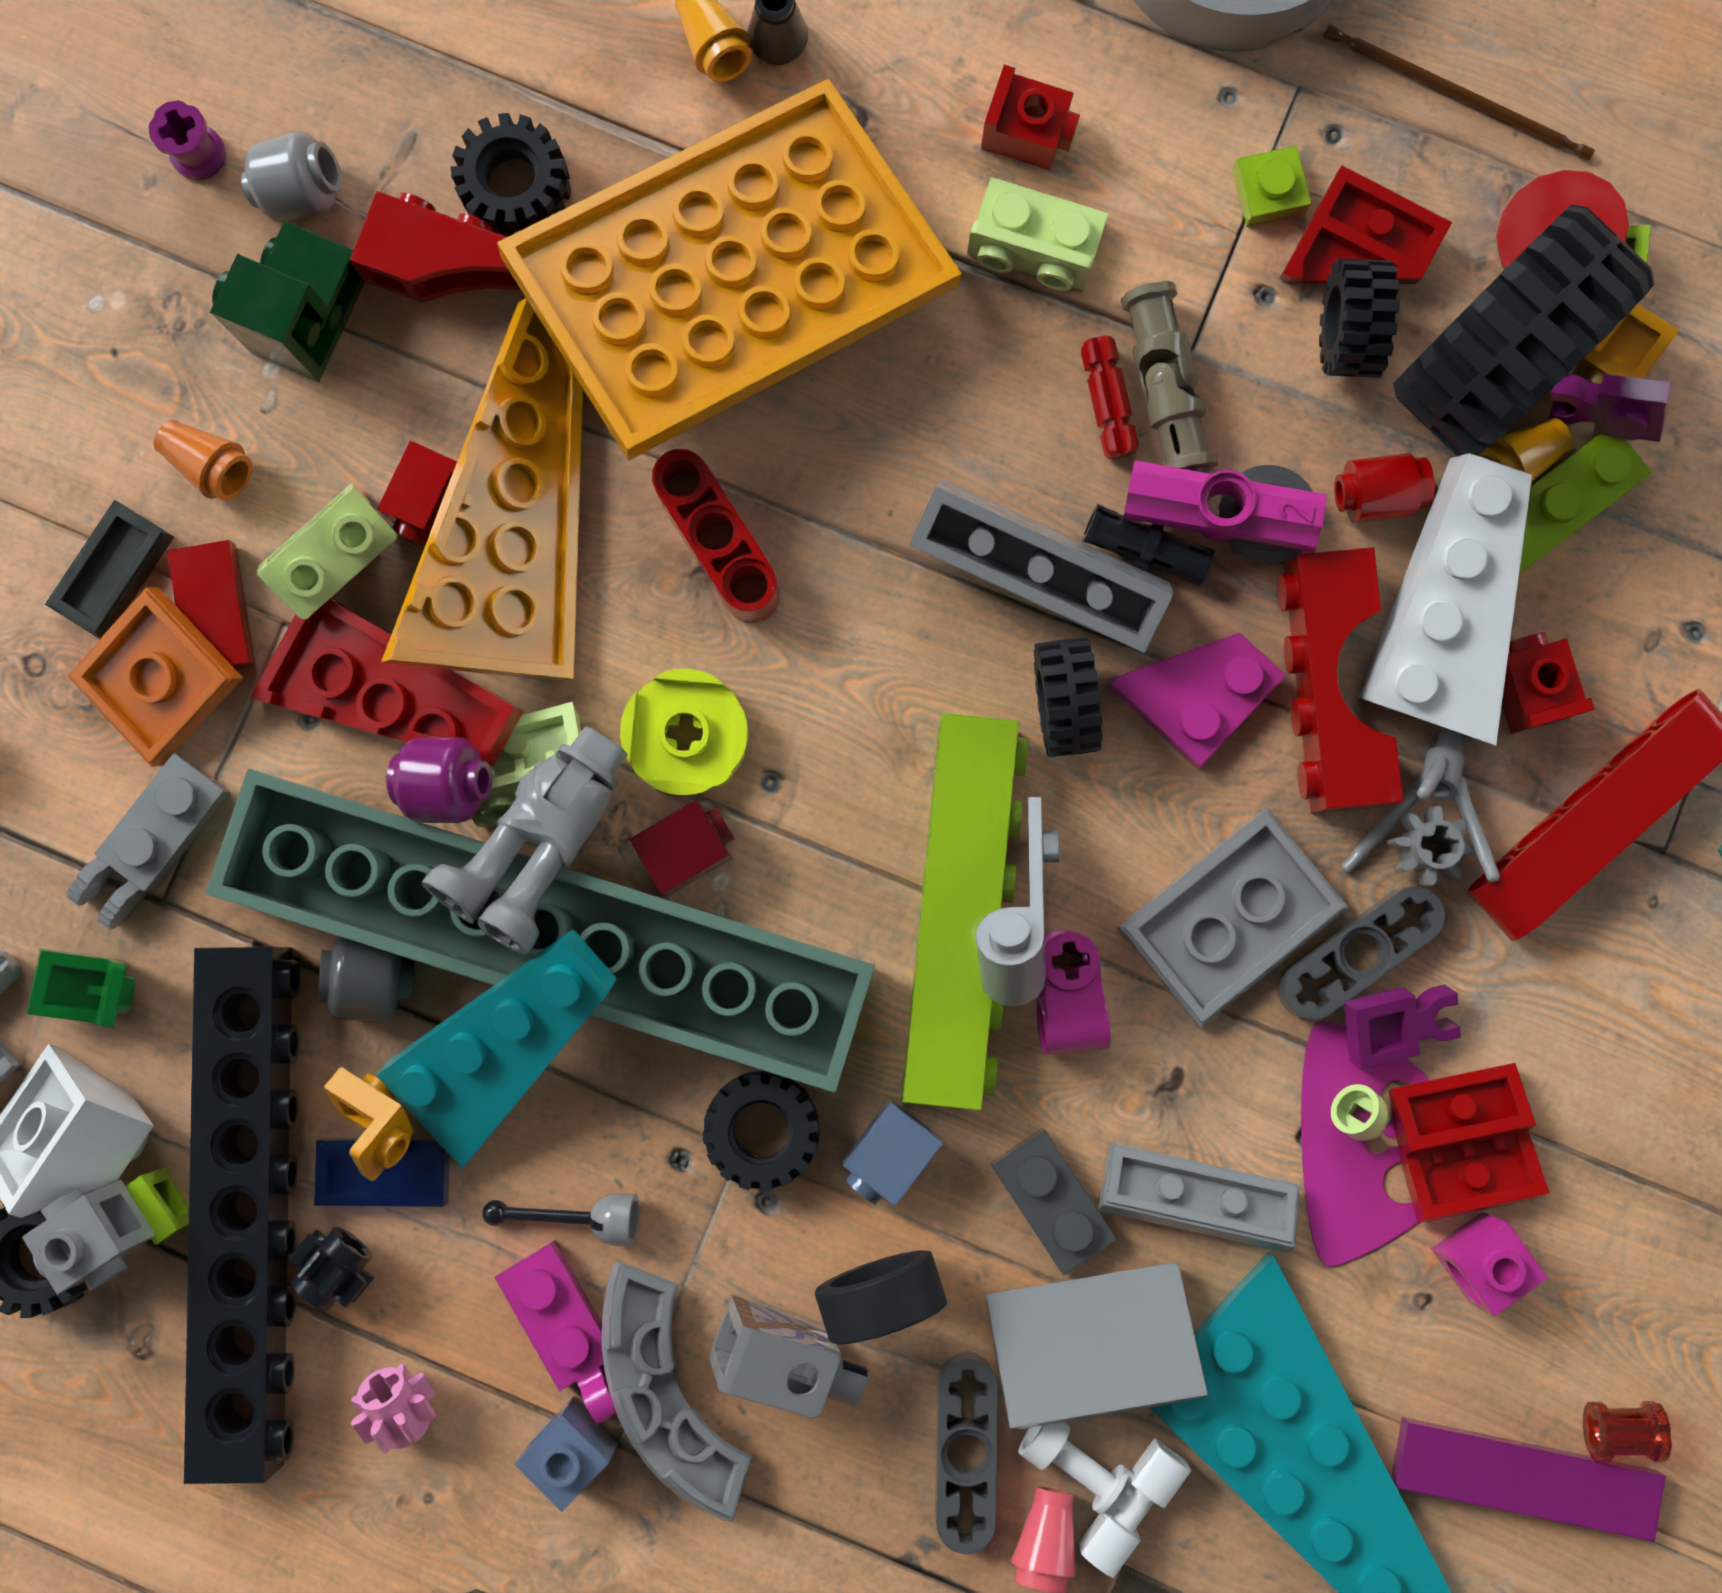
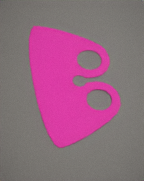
M1317 1021L1311 1029L1306 1045L1302 1075L1301 1140L1303 1180L1313 1243L1323 1264L1327 1267H1334L1377 1249L1417 1223L1412 1202L1405 1204L1397 1203L1390 1199L1384 1190L1383 1180L1388 1168L1396 1163H1401L1398 1146L1388 1147L1383 1153L1376 1154L1367 1148L1366 1141L1355 1140L1344 1134L1334 1125L1331 1118V1106L1334 1098L1342 1089L1350 1085H1365L1381 1096L1384 1088L1391 1082L1400 1080L1415 1084L1429 1081V1079L1422 1070L1408 1059L1362 1070L1349 1060L1346 1027L1326 1021ZM1357 1105L1351 1116L1365 1123L1371 1114ZM1390 1119L1383 1133L1390 1138H1396L1393 1120Z

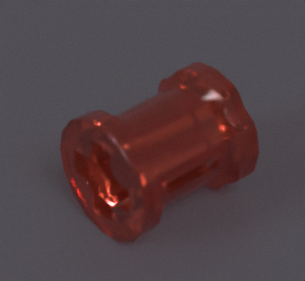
M1602 1401L1587 1402L1584 1407V1440L1591 1458L1596 1463H1609L1613 1460L1614 1456L1646 1455L1648 1459L1654 1462H1666L1670 1457L1672 1449L1671 1427L1667 1413L1660 1403L1642 1401L1639 1408H1607Z

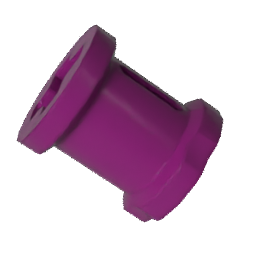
M176 100L166 102L156 109L154 118L148 127L150 138L160 152L169 155L170 162L177 172L187 179L196 181L209 179L217 174L224 165L226 157L225 144L216 131L207 126V121L198 108Z

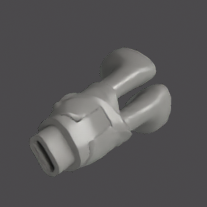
M585 726L571 746L562 744L556 751L557 754L552 755L545 761L535 763L534 768L521 779L515 792L516 799L507 812L497 821V828L475 857L462 868L445 864L437 865L430 870L422 881V886L433 897L463 920L473 924L486 906L494 888L524 844L537 846V849L507 891L500 898L492 902L478 919L480 928L488 936L524 955L529 953L539 936L534 915L541 899L561 867L564 865L570 868L573 860L578 855V850L600 821L609 803L612 791L618 785L613 775L628 756L620 746L590 727Z

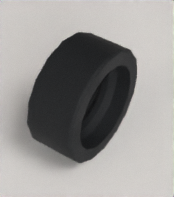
M925 1250L901 1253L858 1266L825 1281L815 1290V1297L829 1341L839 1345L859 1343L903 1330L937 1314L947 1305L946 1295L932 1252Z

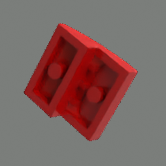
M1516 1063L1395 1087L1389 1090L1399 1154L1418 1224L1539 1199L1550 1194L1529 1130L1536 1126V1122Z

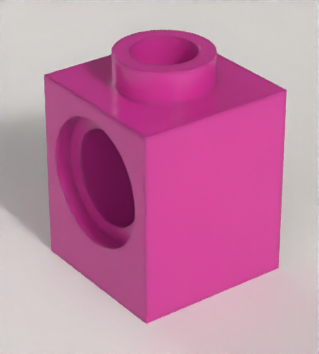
M1484 1212L1479 1213L1431 1248L1468 1302L1494 1317L1548 1279L1511 1225Z

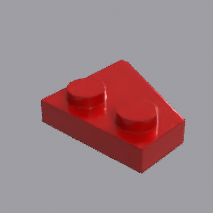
M1341 165L1279 279L1287 283H1326L1328 275L1331 274V267L1334 262H1337V259L1392 261L1393 266H1396L1397 269L1395 280H1399V284H1417L1424 276L1453 222Z

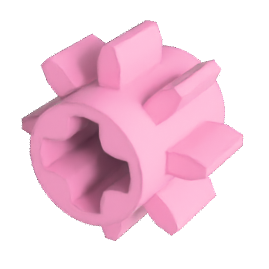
M399 1364L397 1368L386 1367L379 1369L362 1382L357 1396L352 1397L351 1402L359 1412V1415L352 1420L351 1424L365 1444L375 1440L383 1453H388L391 1448H406L421 1439L427 1431L430 1421L436 1418L437 1414L428 1402L436 1392L423 1372L412 1377L405 1364Z

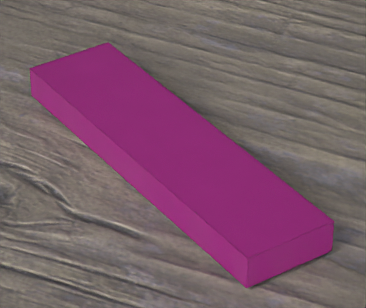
M1402 1417L1391 1478L1396 1488L1655 1542L1666 1476L1654 1469Z

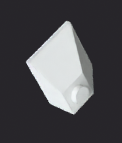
M48 1044L0 1114V1199L8 1214L19 1218L42 1210L56 1199L79 1188L81 1193L85 1194L117 1181L129 1162L135 1160L142 1153L148 1141L149 1132L154 1126L133 1096L63 1049L52 1044Z

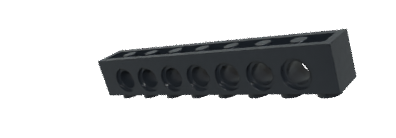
M292 947L194 948L184 1484L265 1483L284 1466V1461L289 1459L293 1448L294 1428L292 1421L285 1419V1394L291 1391L293 1385L295 1362L293 1354L286 1353V1327H290L293 1322L296 1297L293 1287L287 1286V1260L296 1249L297 1231L294 1221L288 1220V1194H293L296 1188L298 1167L296 1157L289 1155V1129H293L296 1125L299 1102L297 1092L294 1089H290V1063H295L298 1058L300 1039L297 1026L291 1024V999H295L298 996L301 976L297 960H292ZM248 994L254 997L260 1006L259 1021L252 1029L247 1028L241 1022L238 1014L239 1005ZM244 1060L253 1063L259 1073V1084L252 1094L241 1088L237 1078L238 1069ZM243 1125L253 1130L258 1139V1150L253 1159L244 1156L236 1144L237 1133ZM239 1192L247 1193L256 1203L257 1216L253 1224L243 1221L236 1212L235 1201ZM238 1258L249 1262L255 1270L256 1282L253 1289L243 1287L235 1278L234 1265ZM235 1325L246 1328L252 1334L255 1341L253 1355L241 1352L234 1344L233 1330ZM233 1393L242 1394L250 1400L254 1410L252 1421L244 1420L234 1412L232 1407Z

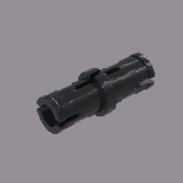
M1097 503L1087 523L1082 542L1101 549L1104 548L1132 560V565L1145 571L1150 567L1175 576L1198 588L1201 586L1212 564L1215 553L1214 549L1177 537L1175 534L1164 531V525L1147 524L1141 521L1123 518L1124 515Z

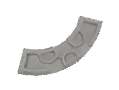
M622 1262L613 1263L606 1287L602 1313V1352L609 1393L618 1419L630 1443L643 1462L665 1486L700 1511L723 1521L733 1522L752 1455L732 1446L711 1430L696 1410L690 1408L679 1388L673 1371L676 1364L671 1338L673 1304L678 1284Z

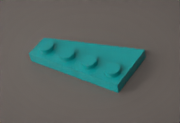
M572 929L385 1062L377 1076L463 1169L610 992L617 978L578 933Z

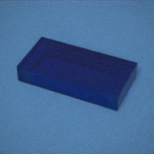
M321 1138L316 1140L314 1206L444 1207L448 1204L450 1155L435 1139H410L409 1147L401 1160L393 1167L385 1168L374 1181L361 1175L349 1154L351 1147L358 1138Z

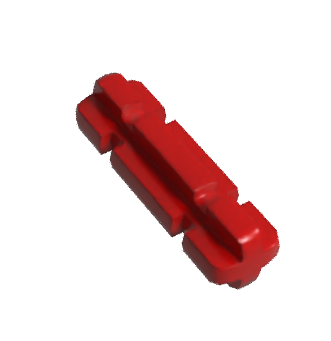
M1110 335L1086 340L1081 348V356L1085 371L1091 372L1089 375L1090 379H1087L1097 426L1104 428V431H1102L1103 435L1100 436L1104 456L1107 459H1120L1136 453L1139 441L1135 425L1128 422L1133 415L1122 368L1115 366L1117 360H1119L1115 339Z

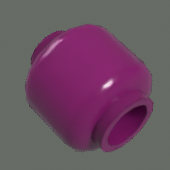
M421 737L409 740L399 751V754H396L390 760L386 775L387 791L391 801L399 807L403 815L414 822L461 823L470 820L478 811L481 802L489 797L492 789V772L489 764L486 761H482L476 746L465 738Z

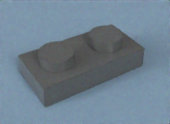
M1043 1128L990 1163L1063 1276L1117 1240Z

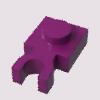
M1567 374L1551 391V401H1553L1549 420L1557 418L1565 424L1591 422L1595 423L1594 433L1612 435L1622 440L1640 439L1660 442L1666 421L1672 382L1604 374L1601 384L1589 382L1582 377Z
M1444 984L1425 990L1418 998L1402 987L1344 1001L1349 1060L1362 1070L1419 1056L1420 1039L1433 1038L1438 1041H1450L1461 1038L1460 1026L1446 1017L1436 1021V1016L1442 1008L1459 1005L1458 993Z

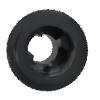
M755 0L747 31L750 36V48L757 57L769 64L784 65L790 63L803 52L808 41L807 24L796 1Z

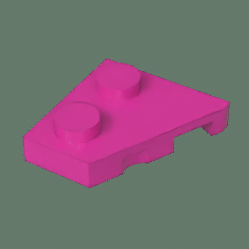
M1237 633L1120 675L1108 687L1197 769L1203 765L1286 675L1241 633Z

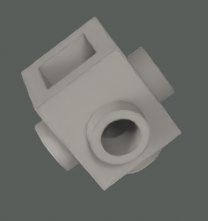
M120 1179L84 1195L78 1188L56 1199L41 1210L46 1221L22 1238L33 1255V1261L38 1272L50 1282L58 1295L82 1282H85L89 1291H92L115 1278L128 1268L122 1258L154 1237L155 1233Z

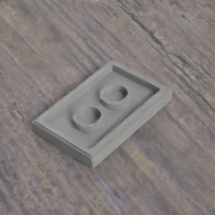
M1266 808L1117 928L1195 1025L1202 1027L1339 916L1348 906L1269 809Z
M1178 1262L986 1294L1010 1431L1204 1399L1208 1395Z

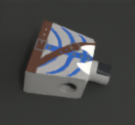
M731 1295L709 1354L719 1392L810 1418H818L827 1397L856 1406L862 1397L867 1381V1367L840 1359L841 1352L836 1344L830 1343L826 1330Z

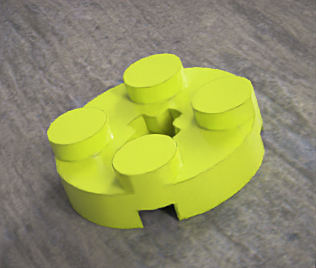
M673 669L657 675L653 678V681L645 684L638 693L636 692L626 704L621 718V746L628 756L626 758L632 765L635 773L657 791L677 797L700 796L715 788L726 785L733 777L734 772L742 764L749 741L747 717L735 694L715 676L700 670ZM682 716L693 717V726L703 730L701 741H693L690 745V750L686 751L678 750V742L667 736L669 727L679 726Z

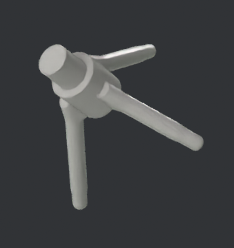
M1442 731L1438 734L1435 747L1429 749L1426 753L1422 770L1403 794L1404 802L1394 804L1354 849L1352 854L1342 864V870L1345 873H1352L1397 824L1400 817L1419 798L1424 800L1430 797L1437 800L1451 799L1456 802L1462 819L1466 820L1467 825L1465 827L1489 882L1499 880L1500 874L1471 802L1466 778L1462 776L1465 758L1460 753L1463 744V737L1454 731Z

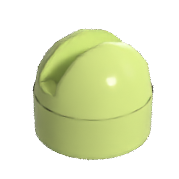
M1355 1084L1342 1089L1334 1098L1331 1106V1118L1334 1125L1344 1134L1355 1140L1369 1141L1377 1139L1390 1121L1389 1110L1383 1098L1365 1085ZM1357 1105L1371 1114L1367 1122L1364 1123L1351 1116Z

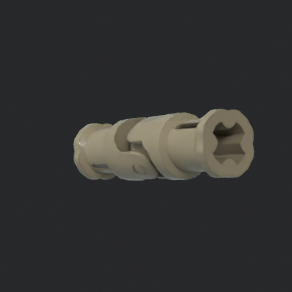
M1161 281L1138 286L1125 293V296L1121 298L1123 310L1130 312L1137 340V345L1134 346L1132 351L1143 392L1148 399L1147 415L1150 427L1153 430H1158L1166 463L1164 466L1203 473L1208 472L1218 465L1217 456L1214 453H1209L1201 421V418L1206 414L1203 399L1195 393L1197 380L1188 335L1180 332L1173 299L1178 294L1176 284L1171 281ZM1178 358L1179 363L1166 364V362Z

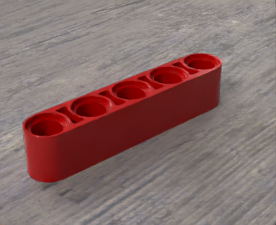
M1696 689L1683 696L1658 716L1495 862L1500 874L1498 881L1489 882L1485 873H1483L1473 882L1467 892L1511 941L1519 940L1535 930L1722 763V712L1701 689Z

